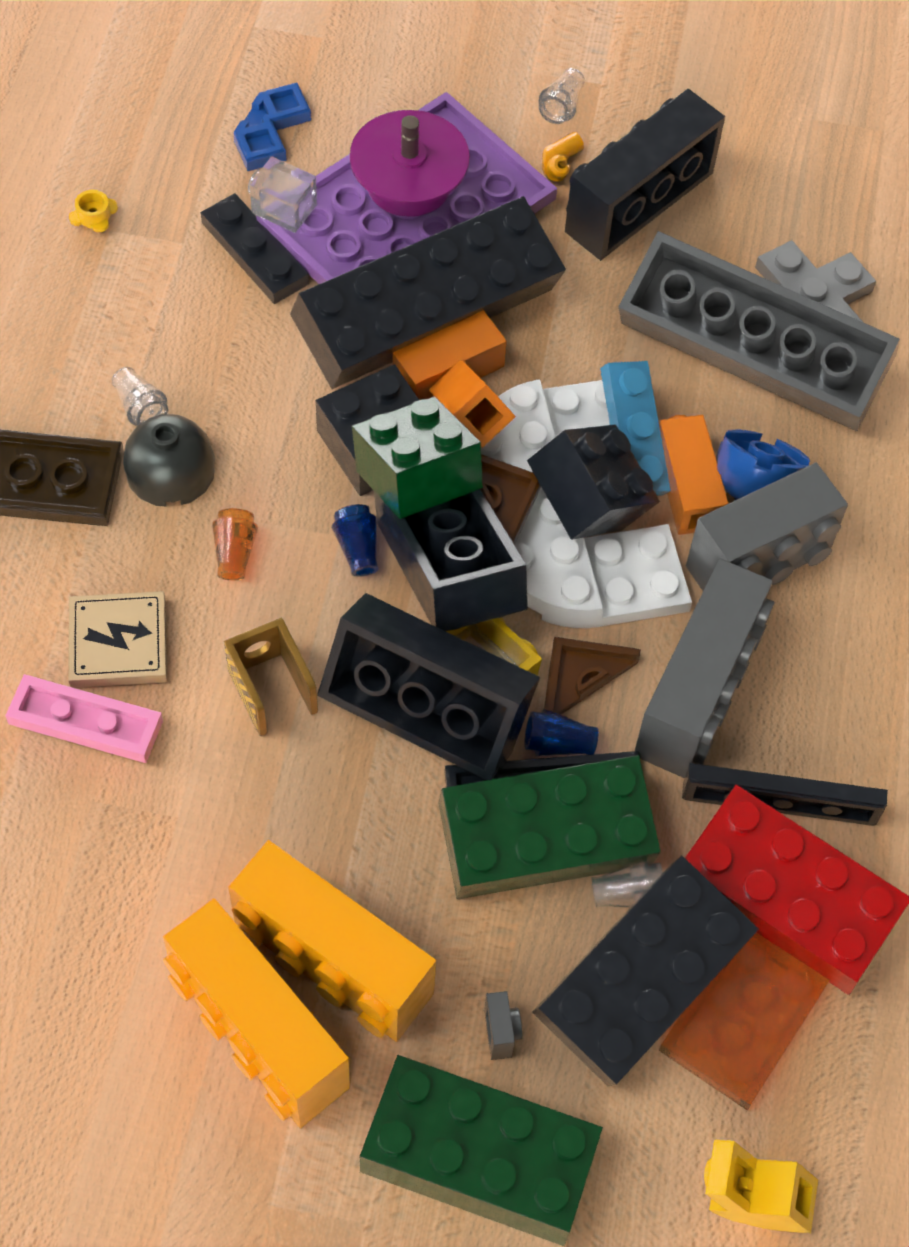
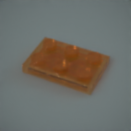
M755 933L680 1015L658 1051L745 1110H748L830 980L758 933Z

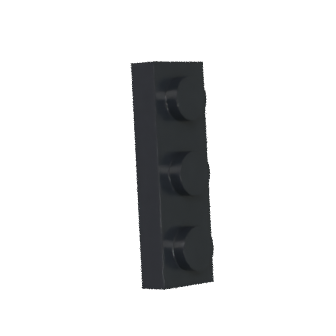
M236 193L200 212L202 224L273 304L309 285V273L257 221L256 215Z

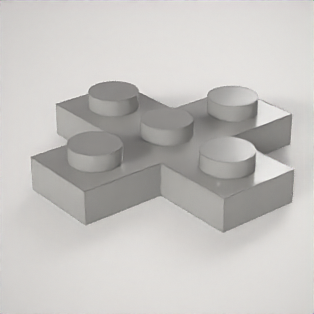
M792 240L758 256L755 266L765 279L861 322L863 321L848 304L873 292L876 280L851 252L817 269Z

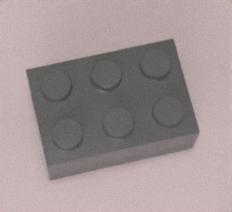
M816 462L698 518L686 568L702 591H704L719 558L773 580L772 585L778 584L788 578L793 570L807 563L809 566L817 565L831 554V548L837 533L841 529V522L848 503Z

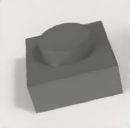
M507 991L486 993L484 1014L491 1060L512 1058L515 1040L522 1039L519 1008H510Z

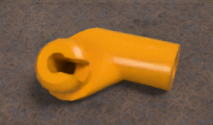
M577 132L566 135L544 149L542 153V171L549 180L559 182L566 178L570 171L568 158L584 149V142Z

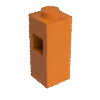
M482 310L393 352V365H396L419 400L434 397L429 389L461 359L480 378L503 368L507 340L486 312Z
M462 359L429 389L481 442V448L516 417Z
M675 415L668 419L659 420V427L671 490L667 493L677 533L678 535L694 533L698 518L727 505L728 500L721 475L717 470V461L704 415Z

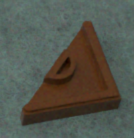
M481 454L483 488L480 490L515 545L538 496L541 485L533 472Z
M554 637L542 722H551L639 662L641 649Z

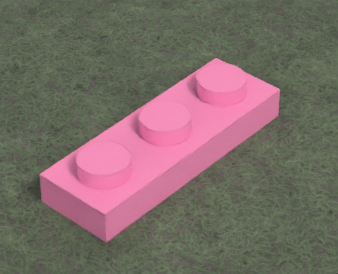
M26 674L23 675L5 715L9 725L143 763H147L163 723L161 712Z

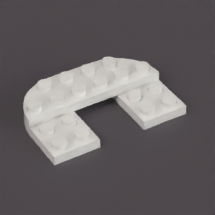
M539 379L517 385L502 393L498 397L516 417L481 448V454L533 472L527 460L562 431L610 425L602 380L542 389ZM541 487L515 544L516 549L526 563L528 607L542 614L541 620L563 627L594 628L690 612L692 600L669 524L571 540Z

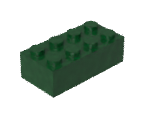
M639 755L441 789L438 804L456 899L651 866L661 853Z
M397 1054L359 1156L360 1172L565 1246L603 1127Z

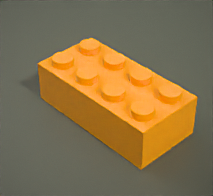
M270 840L266 841L228 886L234 922L254 946L259 947L262 943L277 954L275 960L288 973L295 977H299L303 973L318 984L316 990L332 1005L341 1007L344 1003L359 1014L357 1017L359 1023L376 1037L382 1038L386 1034L395 1042H398L434 995L436 959Z
M215 898L163 936L168 954L163 961L171 973L168 976L170 983L186 1002L192 997L196 1000V1003L203 1012L199 1017L216 1040L219 1041L224 1036L227 1038L235 1051L231 1056L242 1073L250 1081L258 1076L268 1092L264 1095L266 1101L282 1121L291 1117L301 1129L350 1089L348 1056Z

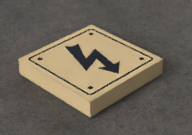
M164 591L69 597L68 681L70 687L85 688L167 683L166 600Z

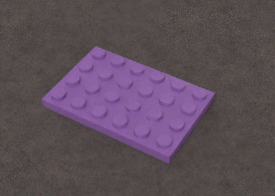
M445 92L420 108L419 111L435 114L452 123L464 136L468 144L470 159L465 178L449 194L446 201L439 208L428 214L415 217L398 216L383 210L372 200L369 192L355 178L351 169L349 154L257 213L256 218L289 251L318 284H321L522 196L526 198L535 214L556 200L557 187L450 94Z

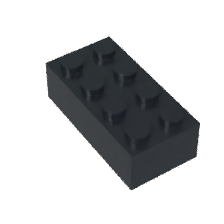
M689 88L676 98L666 100L656 113L646 120L638 121L628 134L617 142H610L600 155L588 164L583 163L574 170L569 181L570 192L566 207L567 216L564 232L600 261L713 174L726 116Z
M480 489L399 519L374 491L377 524L431 625L444 631H450L528 610L526 563Z
M365 593L340 618L317 696L486 780H492L513 752L540 677Z
M681 855L657 878L532 1013L607 1086L617 1085L752 938L759 928Z

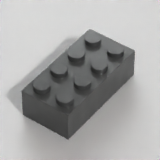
M719 558L644 713L634 750L639 752L640 759L682 778L686 776L689 763L704 765L718 726L721 727L727 715L735 689L739 688L749 666V659L753 650L756 651L766 629L767 620L775 604L774 601L767 599L773 580Z

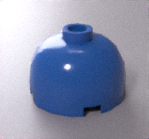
M735 429L726 432L718 449L716 461L717 470L721 475L724 489L736 501L809 466V457L782 440L777 439L775 445L760 441L762 433Z

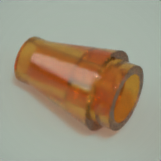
M237 508L223 509L217 513V520L212 522L218 564L217 576L230 581L243 580L258 531V525L254 523V514L247 510Z

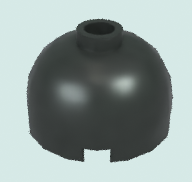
M175 414L153 416L139 424L126 441L123 465L129 487L141 500L150 504L166 507L165 502L180 500L181 505L191 503L206 492L214 479L215 457L207 434L192 420Z

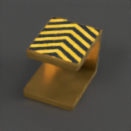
M282 617L224 640L228 672L260 736L267 734L265 709L246 669L277 656H282L310 714L318 713L315 681ZM267 641L261 648L252 652H245L251 645Z

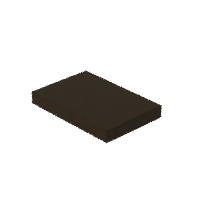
M0 429V516L108 527L124 451L122 442Z

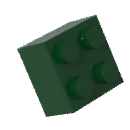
M435 396L429 399L418 400L412 405L387 414L376 415L370 420L352 426L356 471L399 519L483 488L481 442Z

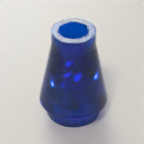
M363 504L350 505L337 510L334 513L335 522L331 528L348 561L352 576L362 577L377 572L379 567L377 563L376 516L371 514L369 506Z
M544 708L541 713L530 712L525 729L524 747L526 750L535 751L536 756L595 754L599 731L598 727L585 725Z

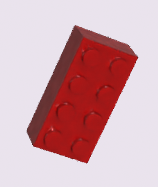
M735 785L685 857L689 863L759 928L756 932L757 935L849 996L909 904V896L738 785Z

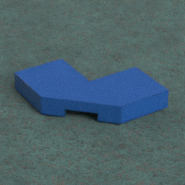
M297 82L259 92L252 102V109L245 120L240 121L234 130V143L247 171L287 161L286 150L276 130L311 121V110Z

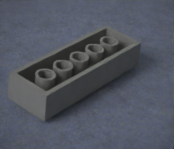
M660 231L657 232L618 306L623 325L855 431H858L897 355L900 339Z

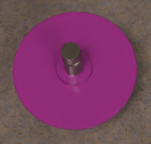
M398 110L377 116L362 126L355 135L350 147V165L357 181L369 192L372 200L380 208L398 216H421L439 208L446 201L449 194L461 184L469 167V148L462 133L446 119L425 111Z

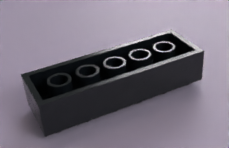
M522 196L298 293L290 315L331 389H334L392 363L393 352L482 310L491 318L551 291L566 268L526 198Z

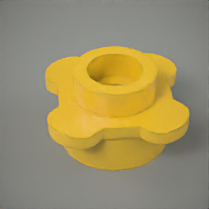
M99 190L83 191L75 199L76 210L69 213V221L74 226L84 225L95 232H104L109 228V218L118 211L117 202L114 199L108 198L105 193Z

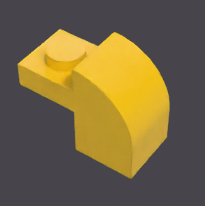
M714 1140L712 1156L707 1161L704 1170L705 1194L711 1198L709 1206L711 1212L734 1222L763 1229L811 1234L818 1188V1179L798 1162L756 1159L735 1141Z

